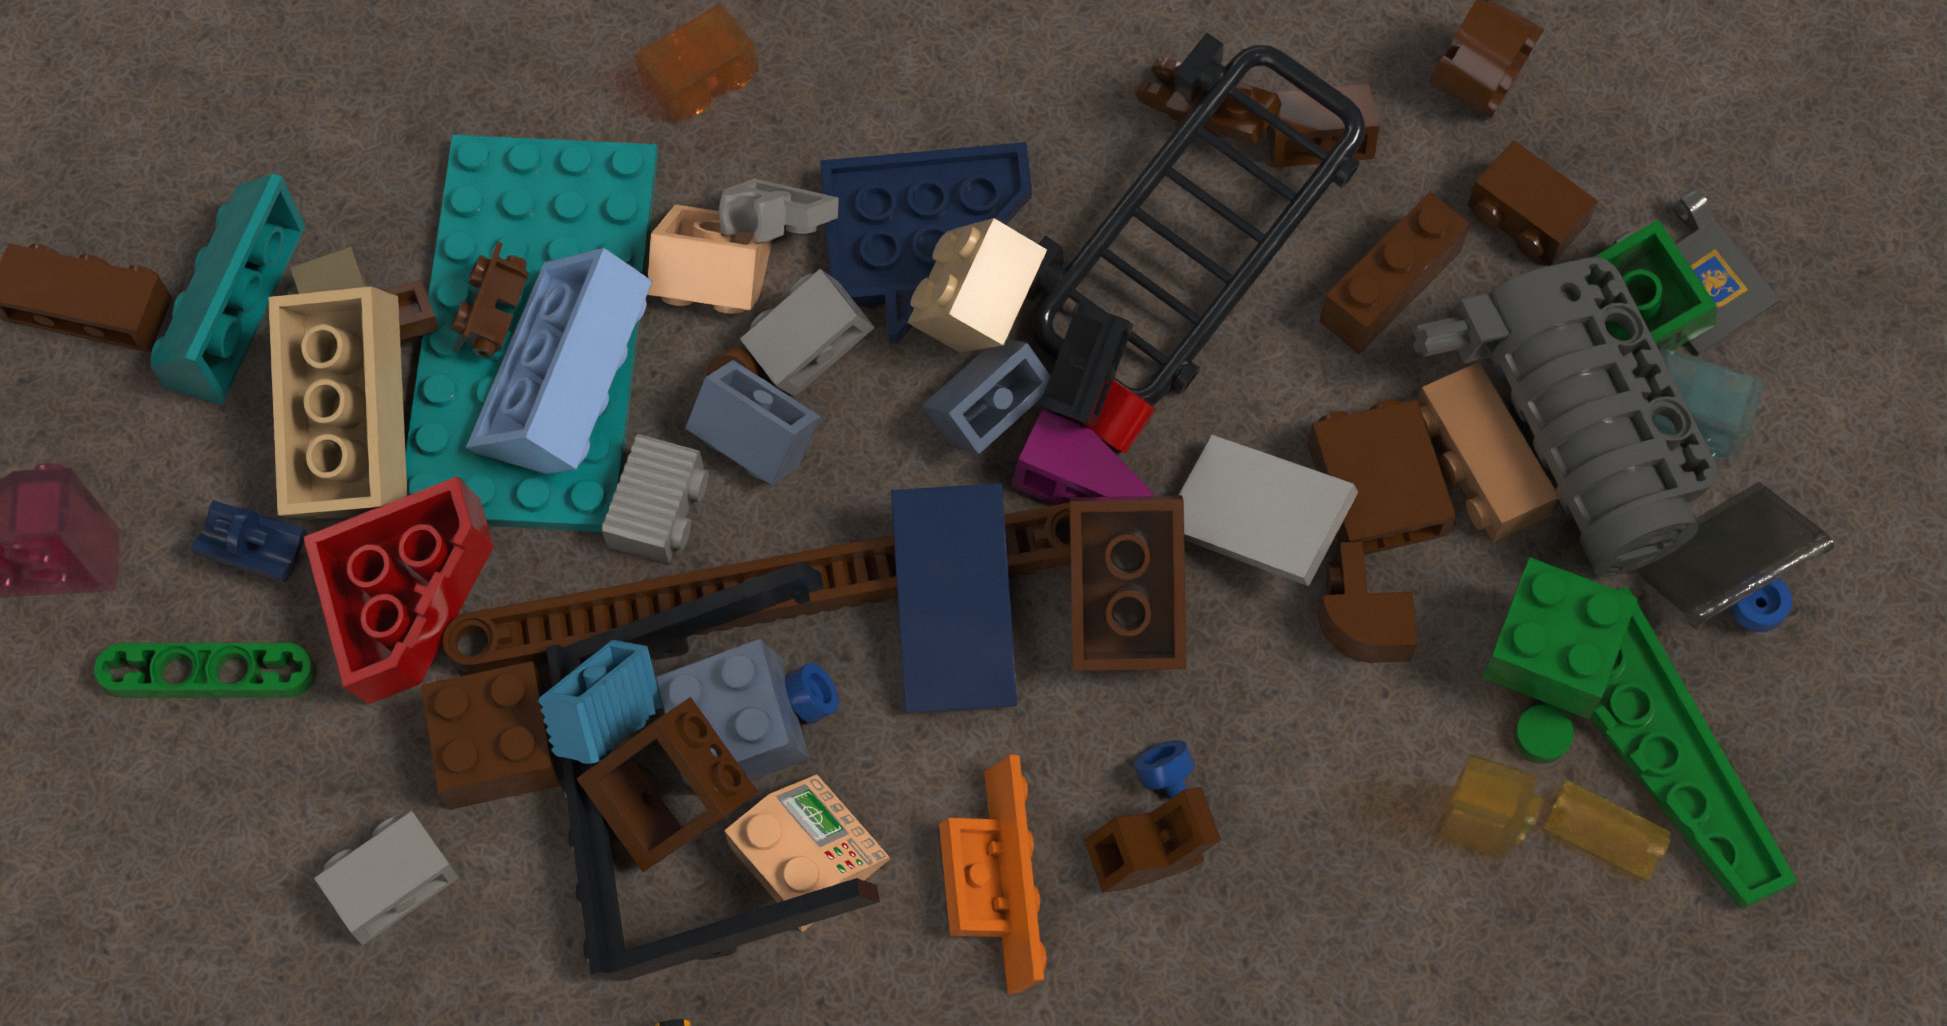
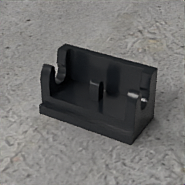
M1077 302L1052 374L1038 406L1096 427L1134 324L1127 319Z

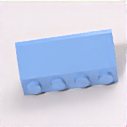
M605 248L543 263L466 448L483 456L545 474L576 470L588 454L590 448L589 437L597 418L603 413L608 404V390L615 373L627 357V343L633 328L646 310L647 303L645 299L652 280Z

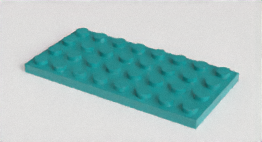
M452 135L428 296L435 315L438 331L424 334L422 337L405 453L407 496L458 476L480 498L488 526L602 532V525L605 522L606 514L609 512L613 495L617 490V484L620 482L623 471L640 320L635 324L627 343V357L616 371L608 390V404L603 413L597 418L589 437L590 448L588 454L576 470L545 474L474 453L467 449L466 446L543 263L605 248L645 276L659 155L657 144ZM497 242H501L503 245L498 257L506 260L507 256L513 255L524 259L527 262L525 270L529 273L515 309L496 302V309L513 315L502 350L495 352L493 358L487 359L476 355L473 352L474 345L465 342L458 353L452 352L458 334L450 331L451 324L460 303L464 301L470 304L476 287L467 284L476 259L479 254L488 257Z

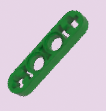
M119 643L107 647L99 654L94 665V675L98 683L108 693L120 698H292L304 694L314 684L316 666L305 649L292 643ZM180 658L192 661L193 669L187 680L178 684H170L165 681V669L172 661ZM240 658L248 662L247 674L241 681L234 684H226L220 681L219 673L221 667L227 661ZM263 658V663L268 669L286 668L287 660L293 659L302 670L301 672L292 673L290 681L284 682L276 672H261L259 659ZM126 659L135 669H150L152 682L148 683L149 679L143 672H127L123 676V681L118 682L110 671L111 669L120 668L122 660ZM261 674L263 678V683H259Z

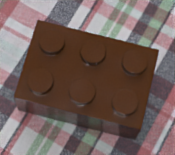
M1183 496L1071 497L1070 548L1073 671L1186 669Z

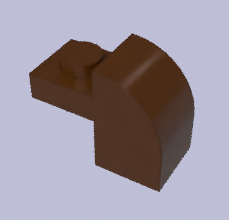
M1340 542L1334 562H1327L1326 583L1329 595L1322 596L1317 612L1319 624L1324 635L1337 650L1358 661L1368 663L1411 662L1418 645L1412 592L1368 593L1363 542Z
M1202 787L1182 790L1151 813L1115 817L1084 839L1102 893L1136 888L1185 872L1205 861L1202 853L1221 841Z

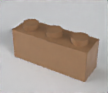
M1477 362L1423 386L1417 401L1429 436L1433 438L1441 452L1439 461L1447 480L1451 484L1459 483L1468 498L1466 500V510L1474 526L1478 530L1485 528L1491 540L1495 542L1550 517L1558 501L1556 490L1481 364Z

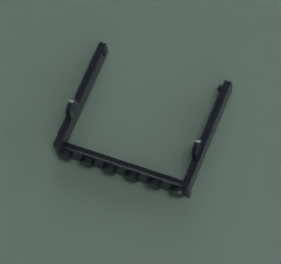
M798 562L571 645L561 647L554 644L546 647L549 665L546 673L548 687L551 689L611 640L647 646L650 658L655 660L682 656L689 651L688 636L795 599V602L800 605L810 602L809 593L824 588L821 572L802 562ZM561 757L563 768L561 788L567 800L571 826L568 832L570 848L575 855L578 877L576 898L582 909L586 936L583 951L585 959L590 966L591 975L616 981H625L695 959L707 960L728 956L737 951V946L880 902L876 884L855 878L625 950L608 824L576 779L597 763L585 764L578 760Z

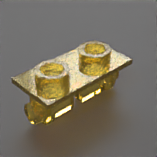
M1568 780L1565 781L1542 829L1647 883L1658 860L1661 861L1671 841L1668 839L1671 834L1670 831Z

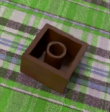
M533 661L421 685L437 790L449 810L561 786L556 755L551 751L554 746L548 741L551 736L545 731L548 728L543 721L546 716L540 711L543 706L538 702L539 698L545 694L544 685Z

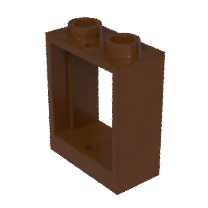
M691 697L654 721L576 778L642 872H645L716 824L758 792ZM656 739L707 809L683 827L677 822L632 758V756ZM710 747L715 750L717 757L712 754Z

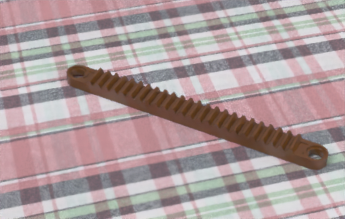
M1070 503L1004 514L1009 578H1012L1015 574L1029 575L1037 570L1071 564L1070 545L1062 543L1056 535L1057 528L1062 523L1070 521ZM889 535L470 612L456 617L448 624L443 636V646L451 663L458 670L468 674L531 661L534 664L539 662L548 664L546 647L554 644L561 647L571 645L798 562L818 570L822 575L824 588L809 593L810 602L800 605L795 602V599L697 634H709L712 630H731L734 626H753L756 622L770 623L774 622L777 618L791 619L804 613L813 615L818 614L821 610L835 611L839 610L842 606L856 607L869 601L878 603L883 602L886 598L898 599L894 536ZM470 631H481L488 636V644L485 650L475 656L461 654L458 651V643L461 637Z

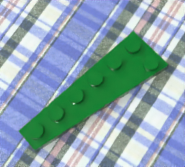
M1628 586L1617 589L1633 596ZM1636 603L1604 695L1590 719L1741 910L1746 909L1791 888L1798 881L1638 603Z

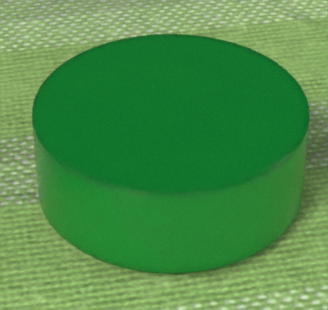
M1536 705L1527 709L1521 715L1514 729V741L1519 752L1528 760L1539 764L1553 763L1562 758L1571 746L1574 736L1573 726L1568 716L1560 709L1551 705Z

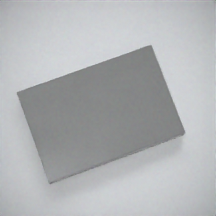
M1211 435L1179 494L1184 499V540L1309 586L1353 504L1358 491L1353 483Z

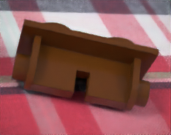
M497 242L488 257L479 254L467 282V284L476 287L470 304L464 301L460 303L451 324L450 331L458 334L452 352L458 353L465 342L474 345L473 352L476 355L487 359L493 358L495 352L502 350L513 315L496 309V302L515 309L529 273L525 270L527 262L524 259L513 255L507 256L506 260L498 257L503 245L501 242Z

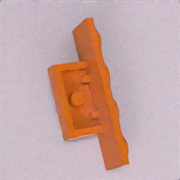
M1008 755L984 772L989 819L947 818L939 824L950 936L1002 937L1007 993L1015 994L1021 993L1045 980L1044 970L1047 958L1045 947L1040 941L1037 916L1040 908V895L1037 887L1034 885L1031 862L1034 840L1032 833L1028 830L1025 809L1028 786L1025 777L1021 773L1020 755Z

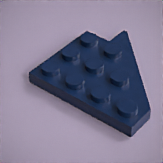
M1027 143L821 160L823 194L838 197V218L826 222L830 276L842 285L857 306L886 304L890 344L898 343L913 327L907 323L914 310V307L911 306V299L921 281L929 278L936 263V260L933 259V252L940 238L947 231L992 218L1007 225L1032 198Z

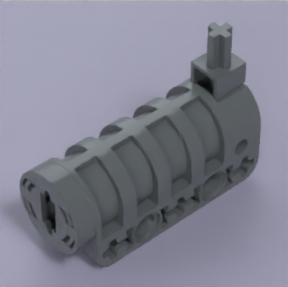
M1588 257L1535 269L1510 279L1492 290L1490 294L1486 293L1461 299L1447 319L1416 325L1413 328L1412 332L1416 338L1413 347L1416 353L1422 352L1424 357L1457 350L1463 364L1491 358L1497 372L1502 376H1506L1512 388L1510 399L1519 418L1524 422H1528L1535 436L1533 447L1542 466L1551 469L1558 484L1556 495L1565 513L1568 516L1574 517L1582 533L1579 537V542L1596 576H1615L1644 567L1674 552L1697 533L1699 526L1687 502L1700 498L1717 479V465L1626 284L1613 264L1599 257ZM1613 321L1623 326L1627 331L1628 341H1620L1612 337L1606 330L1605 322ZM1632 372H1633L1637 377H1645V378L1648 380V384H1647V382H1646V380H1645L1644 378H1635V377L1633 376ZM1659 414L1667 417L1675 427V435H1666L1660 432L1655 427L1652 416ZM1680 467L1683 469L1684 472L1693 471V473L1696 476V479L1692 474H1683L1680 470Z

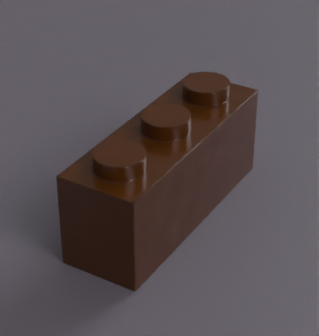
M1429 192L1326 294L1319 322L1360 354L1462 251L1470 223Z
M8 243L0 262V319L2 321L151 353L172 299L156 272L140 265H131L128 269L109 265L106 261L88 254H82L79 258L66 256L42 244H31L30 247H24Z

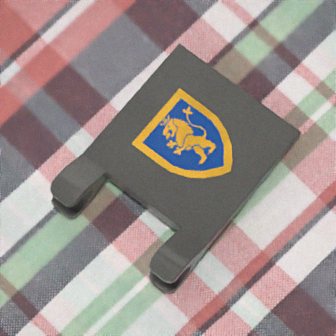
M1692 189L1681 196L1680 202L1675 205L1673 211L1685 226L1694 231V233L1678 242L1676 246L1717 305L1715 326L1686 343L1698 356L1777 304L1781 299L1715 219L1705 196L1699 190ZM1624 232L1616 238L1614 245L1634 234V232Z

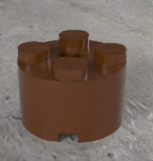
M1476 0L1428 83L1480 114L1483 113L1492 118L1545 29L1496 0Z

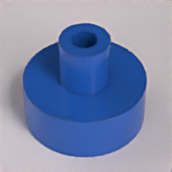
M1763 572L1745 577L1731 597V611L1735 619L1743 627L1754 632H1768L1777 628L1787 617L1792 607V596L1788 586L1777 576Z
M807 663L787 675L785 687L792 708L803 720L809 723H816L836 712L839 706L837 689L831 677L822 667L815 663Z
M1171 740L1155 745L1143 752L1134 762V768L1143 787L1149 790L1163 788L1167 799H1171L1182 790L1187 789L1183 779L1195 767L1186 743L1181 740Z

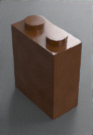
M1396 399L1385 400L1373 405L1368 411L1350 415L1345 411H1336L1326 414L1317 422L1312 423L1307 444L1315 470L1353 483L1358 491L1336 534L1339 545L1340 542L1362 541L1364 555L1449 536L1456 514L1417 399L1403 403Z

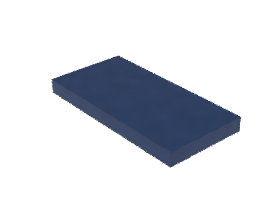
M1002 483L891 490L905 713L1017 706Z

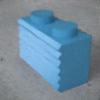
M611 640L538 700L543 706L540 711L546 716L543 721L548 728L545 731L551 736L548 741L554 746L551 751L556 756L578 760L585 764L600 762L611 754V750L614 749L613 745L620 744V739L627 738L628 733H633L643 728L646 720H649L648 716L656 714L655 710L663 708L648 647L617 640Z

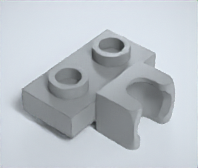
M755 178L723 189L719 206V221L722 234L733 235L740 232H755L753 234V241L758 243L767 242L784 235V225L785 229L789 232L806 234L815 232L818 225L838 218V197Z

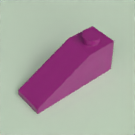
M1044 409L1041 410L1021 452L1010 485L1012 488L1052 505L1070 503L1071 497L1155 496L1093 430L1080 425L1073 418L1065 415H1056Z

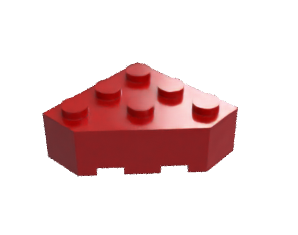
M458 476L303 537L343 687L367 704H372L418 686L424 679L443 643L444 632L448 624L457 617L494 548L481 500Z

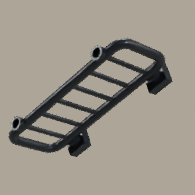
M1206 32L1175 71L1174 90L1190 102L1201 89L1205 93L1066 269L1061 266L1064 263L1063 248L1046 235L1038 245L1047 249L1026 297L1033 301L1041 290L1046 293L1039 301L1033 313L1032 330L1036 342L1053 358L1057 360L1064 341L1055 332L1053 319L1068 298L1076 303L1078 302L1104 311L1076 290L1102 257L1194 324L1169 357L1131 331L1128 341L1159 363L1161 368L1150 382L1141 388H1131L1116 377L1114 379L1151 405H1155L1172 387L1183 393L1200 371V367L1192 362L1330 184L1333 182L1340 188H1343L1353 177L1360 162L1352 156L1358 150L1365 134V121L1360 109L1350 98L1289 55L1269 45H1254L1242 49L1224 66L1221 64L1223 59V43ZM1256 66L1270 68L1342 120L1344 132L1329 153L1236 88L1237 84L1251 68ZM1228 96L1234 98L1322 161L1298 193L1292 191L1204 128ZM1196 136L1202 138L1290 201L1266 234L1172 168ZM1165 176L1258 242L1233 275L1140 208ZM1133 216L1226 283L1201 316L1108 249Z

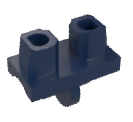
M213 500L208 510L205 525L200 535L194 540L191 550L197 556L287 582L297 562L299 552L304 543L303 537L307 536V532L303 527L260 515L255 510L245 507L240 509Z

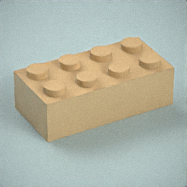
M370 286L268 297L278 516L303 520L358 516L406 497L407 477L398 296Z

